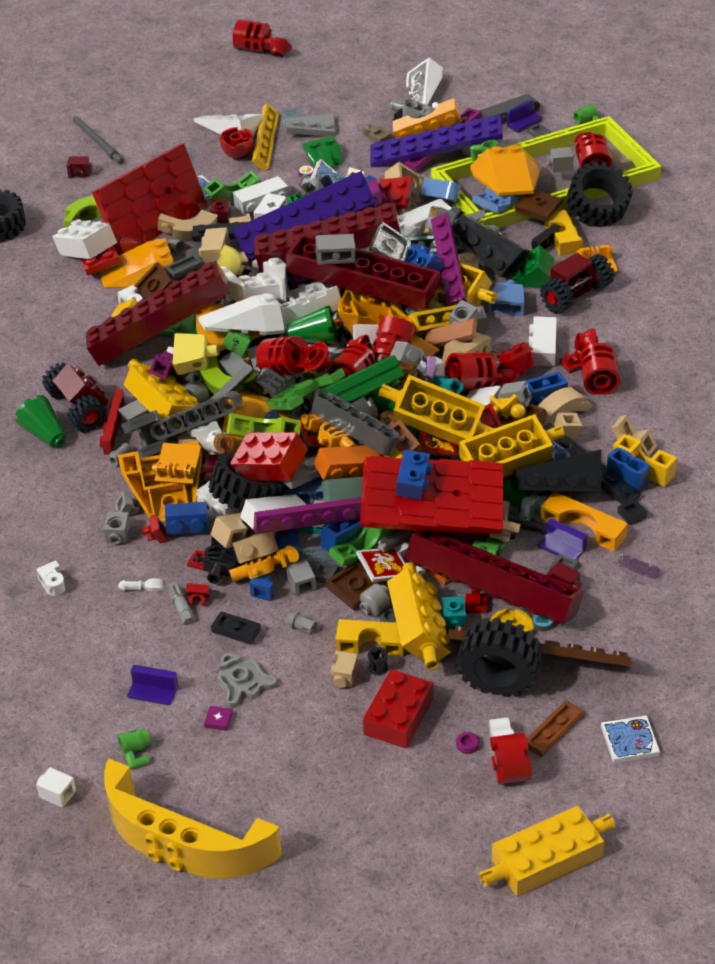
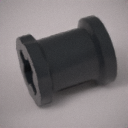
M375 647L368 652V660L370 661L368 669L373 675L379 676L388 671V665L386 664L388 653L384 648Z

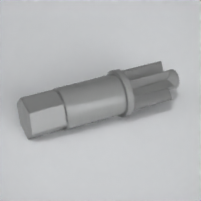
M171 583L168 592L183 624L194 623L195 617L181 584Z

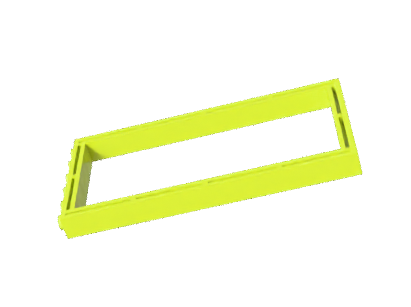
M609 116L513 144L522 147L529 155L534 157L548 153L553 148L575 145V137L580 133L592 132L601 134L636 166V168L623 171L622 174L623 177L628 176V183H631L632 187L661 178L662 166ZM469 157L431 168L430 179L453 182L454 180L471 176L470 165L474 161ZM569 188L551 193V195L563 198V204L556 211L569 206L566 200ZM590 188L583 192L589 200L609 195L607 192L597 188ZM461 189L456 203L447 202L451 203L453 208L455 206L461 208V215H469L479 211ZM515 204L500 213L494 211L486 213V217L478 221L484 225H495L498 228H503L532 219L533 217L515 212V206L517 205Z

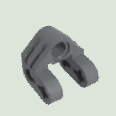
M262 368L251 382L250 392L272 399L294 383L297 384L305 381L304 376L299 373L289 374L284 378L283 375H279L268 368Z
M157 410L121 424L125 434L138 430L141 441H145L146 447L137 450L139 458L151 457L161 453L163 443H171L169 438L157 440L151 435V426L160 420Z

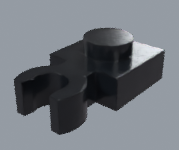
M341 325L337 329V339L339 347L345 349L349 341L353 339V336L349 330L347 331L344 328V325Z

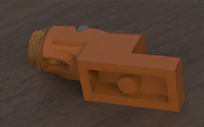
M384 411L380 414L378 420L399 433L396 448L402 455L404 450L419 452L423 449V446L400 419H392L393 412Z

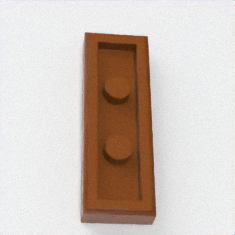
M565 700L527 738L529 750L543 757L584 716V711Z

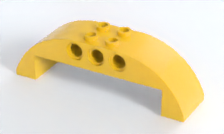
M108 759L106 762L104 784L113 824L121 837L129 845L147 855L153 862L162 861L175 871L183 870L197 876L228 879L258 872L277 861L282 855L279 826L257 818L244 839L241 840L135 797L130 767L112 759Z

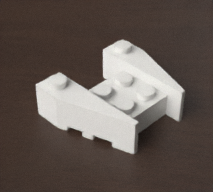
M271 258L269 261L263 262L264 273H258L257 276L253 277L244 275L240 276L239 279L228 268L220 266L228 278L231 294L225 297L226 301L231 302L235 300L239 302L254 295H262L264 293L273 294L276 299L281 298L283 301H286L287 272L286 264L281 259Z
M316 281L308 285H298L297 289L291 291L287 288L286 301H283L281 298L277 299L280 304L283 325L286 328V324L324 306L330 305L332 311H336L341 297L337 286L333 287V285Z

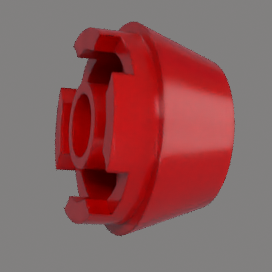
M529 342L513 345L505 353L501 351L496 355L499 360L498 364L502 369H513V372H518L520 375L528 372V369L534 365L533 348L530 347Z

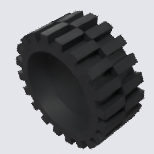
M593 162L591 167L589 163L585 164L583 168L580 167L577 173L574 174L567 193L568 208L570 211L574 210L572 215L575 218L579 216V221L582 223L584 221L589 222L588 226L591 227L593 223L597 224V227H602L603 224L610 226L612 222L617 223L619 219L623 218L633 195V190H631L632 184L628 183V176L623 177L621 169L616 171V166L611 164V167H607L605 162H602L601 165H598V162ZM590 188L601 189L611 196L613 204H596L589 200L583 192Z
M0 189L1 243H4L5 239H14L13 235L19 236L21 234L20 231H23L25 229L24 226H26L21 197L17 196L15 192L10 194V190L6 189L4 192Z
M227 452V454L222 453L217 457L208 488L209 492L213 493L212 496L215 499L219 498L218 502L221 504L226 503L228 504L227 507L231 509L235 507L239 509V512H242L246 499L282 496L285 484L281 481H252L237 475L230 465L235 454Z
M489 618L483 619L482 623L479 621L474 622L472 627L469 626L466 633H464L456 660L458 674H463L462 680L464 682L470 681V687L474 690L478 687L482 693L503 694L504 697L509 698L511 694L518 697L521 696L522 692L527 693L535 683L542 657V646H539L540 641L538 638H533L534 633L530 630L523 631V625L518 624L516 627L512 625L513 621L508 619L506 623L501 622V618H494L493 622H490ZM484 656H499L507 659L513 665L495 663Z

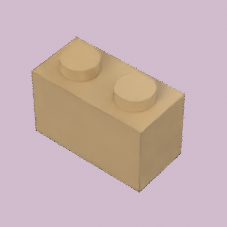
M227 227L206 229L204 237H202V246L199 248V257L203 259L205 264L218 261L224 245L230 246Z

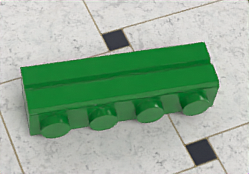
M392 355L320 390L329 391L346 402L351 403L365 398V395L370 393L372 396L379 394L383 384L390 387L399 384V379L404 377V373L399 366L396 356Z

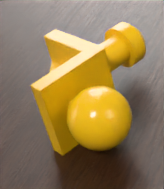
M515 394L510 398L496 399L492 395L489 397L496 414L500 413L506 419L510 415L520 419L526 413L525 407L519 403Z

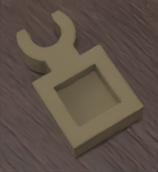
M369 124V129L363 127V134L369 136V139L375 143L392 139V133L382 127L375 128L373 124Z

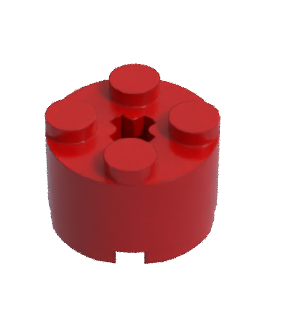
M514 733L490 737L491 750L494 751V756H491L493 770H496L497 784L530 780L532 778L531 759L528 757L527 749L529 747L525 734Z

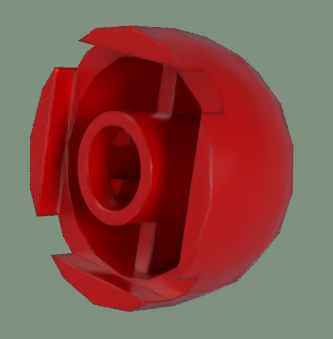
M233 127L221 133V149L227 156L241 158L249 154L253 146V134L250 130L246 128L238 130V127Z

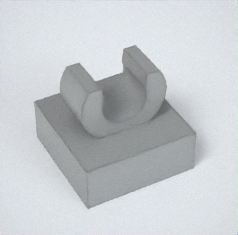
M123 490L115 503L116 512H128L131 515L139 512L140 508L135 507L138 501L132 498L131 491Z

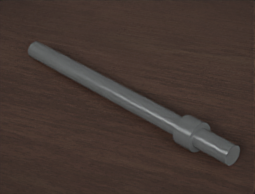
M73 117V122L107 153L110 159H114L118 164H123L124 159L119 156L118 151L105 143L79 117Z

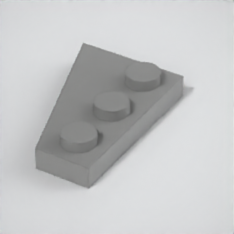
M333 114L286 118L285 121L286 133L315 136H335L336 133Z

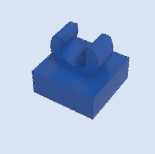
M263 575L260 579L252 577L249 583L251 597L267 601L272 600L274 590L273 582H270L271 576Z

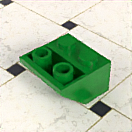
M539 245L535 249L529 250L530 253L512 272V280L517 284L523 285V288H541L542 285L550 281L551 267L554 266V257Z

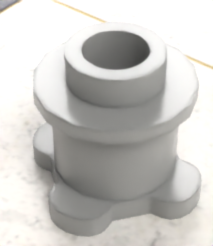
M305 174L299 180V185L305 190V195L306 193L315 192L316 189L309 182L311 174Z

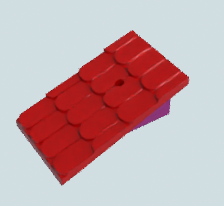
M184 143L178 144L92 191L104 223H109L117 241L114 247L118 255H122L164 233L158 230L160 214L186 220L208 207Z
M371 456L366 457L363 461L360 528L437 531L471 544L475 540L481 541L487 533L500 534L503 531V463L469 460V462L449 459L429 460V463H433L431 476H426V479H429L428 490L423 492L421 500L396 496L397 479L403 457Z

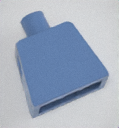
M507 280L506 283H497L492 292H496L498 298L497 301L494 300V304L489 303V313L524 316L523 285L517 284L514 280Z

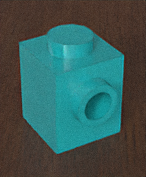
M464 596L441 597V612L446 623L445 630H455L456 626L466 627Z

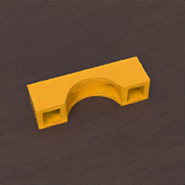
M450 99L438 104L437 108L425 117L414 119L405 116L394 120L393 132L396 138H401L409 134H419L427 130L432 131L441 127L455 125L461 122L460 109L455 99Z
M555 491L541 506V520L548 522L552 518L563 524L579 523L586 525L595 533V544L613 552L627 537L628 523Z

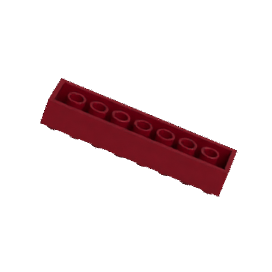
M385 203L379 207H369L363 211L349 212L339 217L332 216L326 220L313 221L306 225H296L290 229H280L274 233L260 234L254 237L255 258L260 273H264L263 262H267L271 258H279L286 264V253L301 233L314 237L317 235L353 234L355 248L357 249L368 248L373 243L379 228H383L384 235L390 239L402 238L395 203Z
M303 233L299 235L286 253V272L423 311L426 310L439 287L440 271L355 248V263L317 265L316 237Z
M217 260L206 263L202 269L188 273L184 279L172 282L164 290L160 289L153 296L141 299L135 306L123 309L119 315L107 318L101 325L91 327L86 332L87 350L97 365L101 366L231 294L227 276Z
M420 530L413 533L405 558L411 560V563H414L416 566L428 567L432 573L450 576L449 579L454 582L467 583L471 589L489 592V595L493 598L506 599L509 601V604L515 607L523 606L528 608L530 613L550 617V621L558 624L565 623L577 614L584 594L582 589L437 531Z

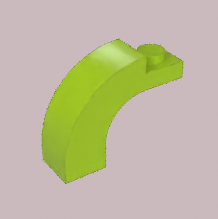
M85 197L70 204L65 209L66 217L64 218L63 226L69 227L73 221L78 219L85 221L89 218L101 217L94 197Z
M217 356L209 357L207 369L200 370L205 385L213 394H216L232 378L220 370ZM254 373L236 391L250 392L251 382L258 373Z
M231 413L228 418L226 434L242 437L243 439L247 433L297 432L300 435L301 420L286 417L261 419Z

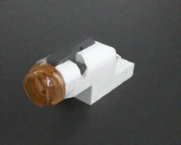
M209 421L186 430L189 437L197 438L200 446L205 451L217 453L218 456L229 452L233 448L234 441L232 436L222 432L216 421Z

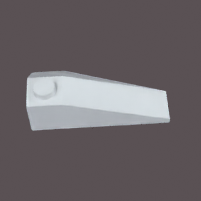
M427 58L409 71L406 80L407 88L411 87V90L408 92L409 96L413 95V100L428 105L442 79L443 67L431 58Z
M237 114L226 116L205 115L194 118V122L220 135L229 128L238 127V130L246 128L252 132L254 137L263 114H245V116H237Z
M269 293L254 295L198 317V321L206 331L229 332L231 329H236L248 334V330L259 331V335L284 333L280 304L273 294Z

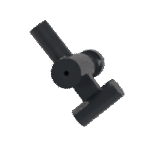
M522 505L517 514L508 512L509 522L520 524L522 529L542 532V535H546V523L542 524L529 517H525L528 511L527 506ZM516 533L511 534L509 540L515 539Z

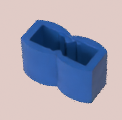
M616 448L608 454L607 468L612 472L616 473L638 492L648 485L650 466L644 460L633 457L628 451L621 448Z

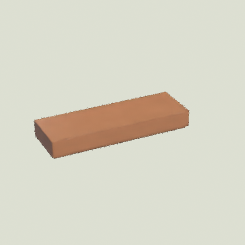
M472 318L426 331L425 341L439 348L454 339L461 342L475 338L477 321Z

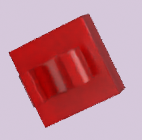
M575 350L574 354L566 353L565 357L560 358V364L569 374L581 370L580 353Z
M157 515L150 517V525L142 528L143 535H147L148 541L157 539L159 543H167L166 527Z
M187 583L186 593L190 596L189 604L193 605L196 598H201L200 605L205 606V597L211 596L212 589L209 585Z
M471 589V593H465V613L487 614V593H481L474 589Z

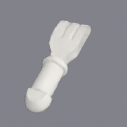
M156 578L148 579L145 582H141V580H123L118 584V587L122 591L164 590V580Z

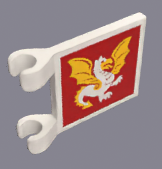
M402 543L386 552H382L381 549L358 550L356 554L372 582L389 581L402 571L403 565L406 564L403 558H405L409 543ZM416 566L417 573L424 578L421 573L426 572L425 568Z

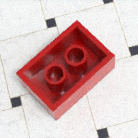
M297 432L247 433L230 465L237 475L248 480L292 481L308 448Z
M390 669L363 717L364 735L407 749L433 700V682Z

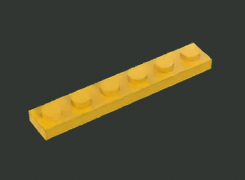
M268 103L262 108L261 114H263V118L258 128L252 163L263 171L269 168L279 112Z

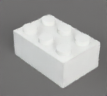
M78 219L73 221L69 227L58 230V233L52 236L59 254L91 259L117 243L110 224L102 223L101 221L91 222V220L81 221Z

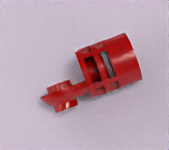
M239 19L235 23L232 37L235 49L259 51L261 53H265L268 50L271 51V55L281 56L282 58L284 54L292 49V45L286 39L281 37L272 38V29H270L269 23L263 24Z
M584 132L575 137V150L580 167L583 168L588 163L591 167L593 162H598V165L605 162L607 167H611V164L613 165L607 140L603 135Z
M382 316L376 331L377 338L373 342L375 348L372 349L376 362L391 355L396 341L411 344L416 329L415 325L399 317Z
M594 328L585 331L583 334L578 333L574 341V349L580 351L579 361L585 390L592 395L613 393L621 383L615 350L610 345L598 343V336H596Z
M365 334L356 340L351 339L348 346L330 363L326 373L331 375L336 370L342 368L346 375L343 378L376 363L369 336Z
M299 336L265 339L260 342L256 351V361L259 369L268 368L279 375L299 374L305 370L323 371L331 363L328 347L324 342L319 341L309 347L307 342Z
M451 353L444 367V376L459 379L463 383V390L501 386L502 389L504 384L517 382L520 378V373L513 372V369L497 371L495 358L490 353Z

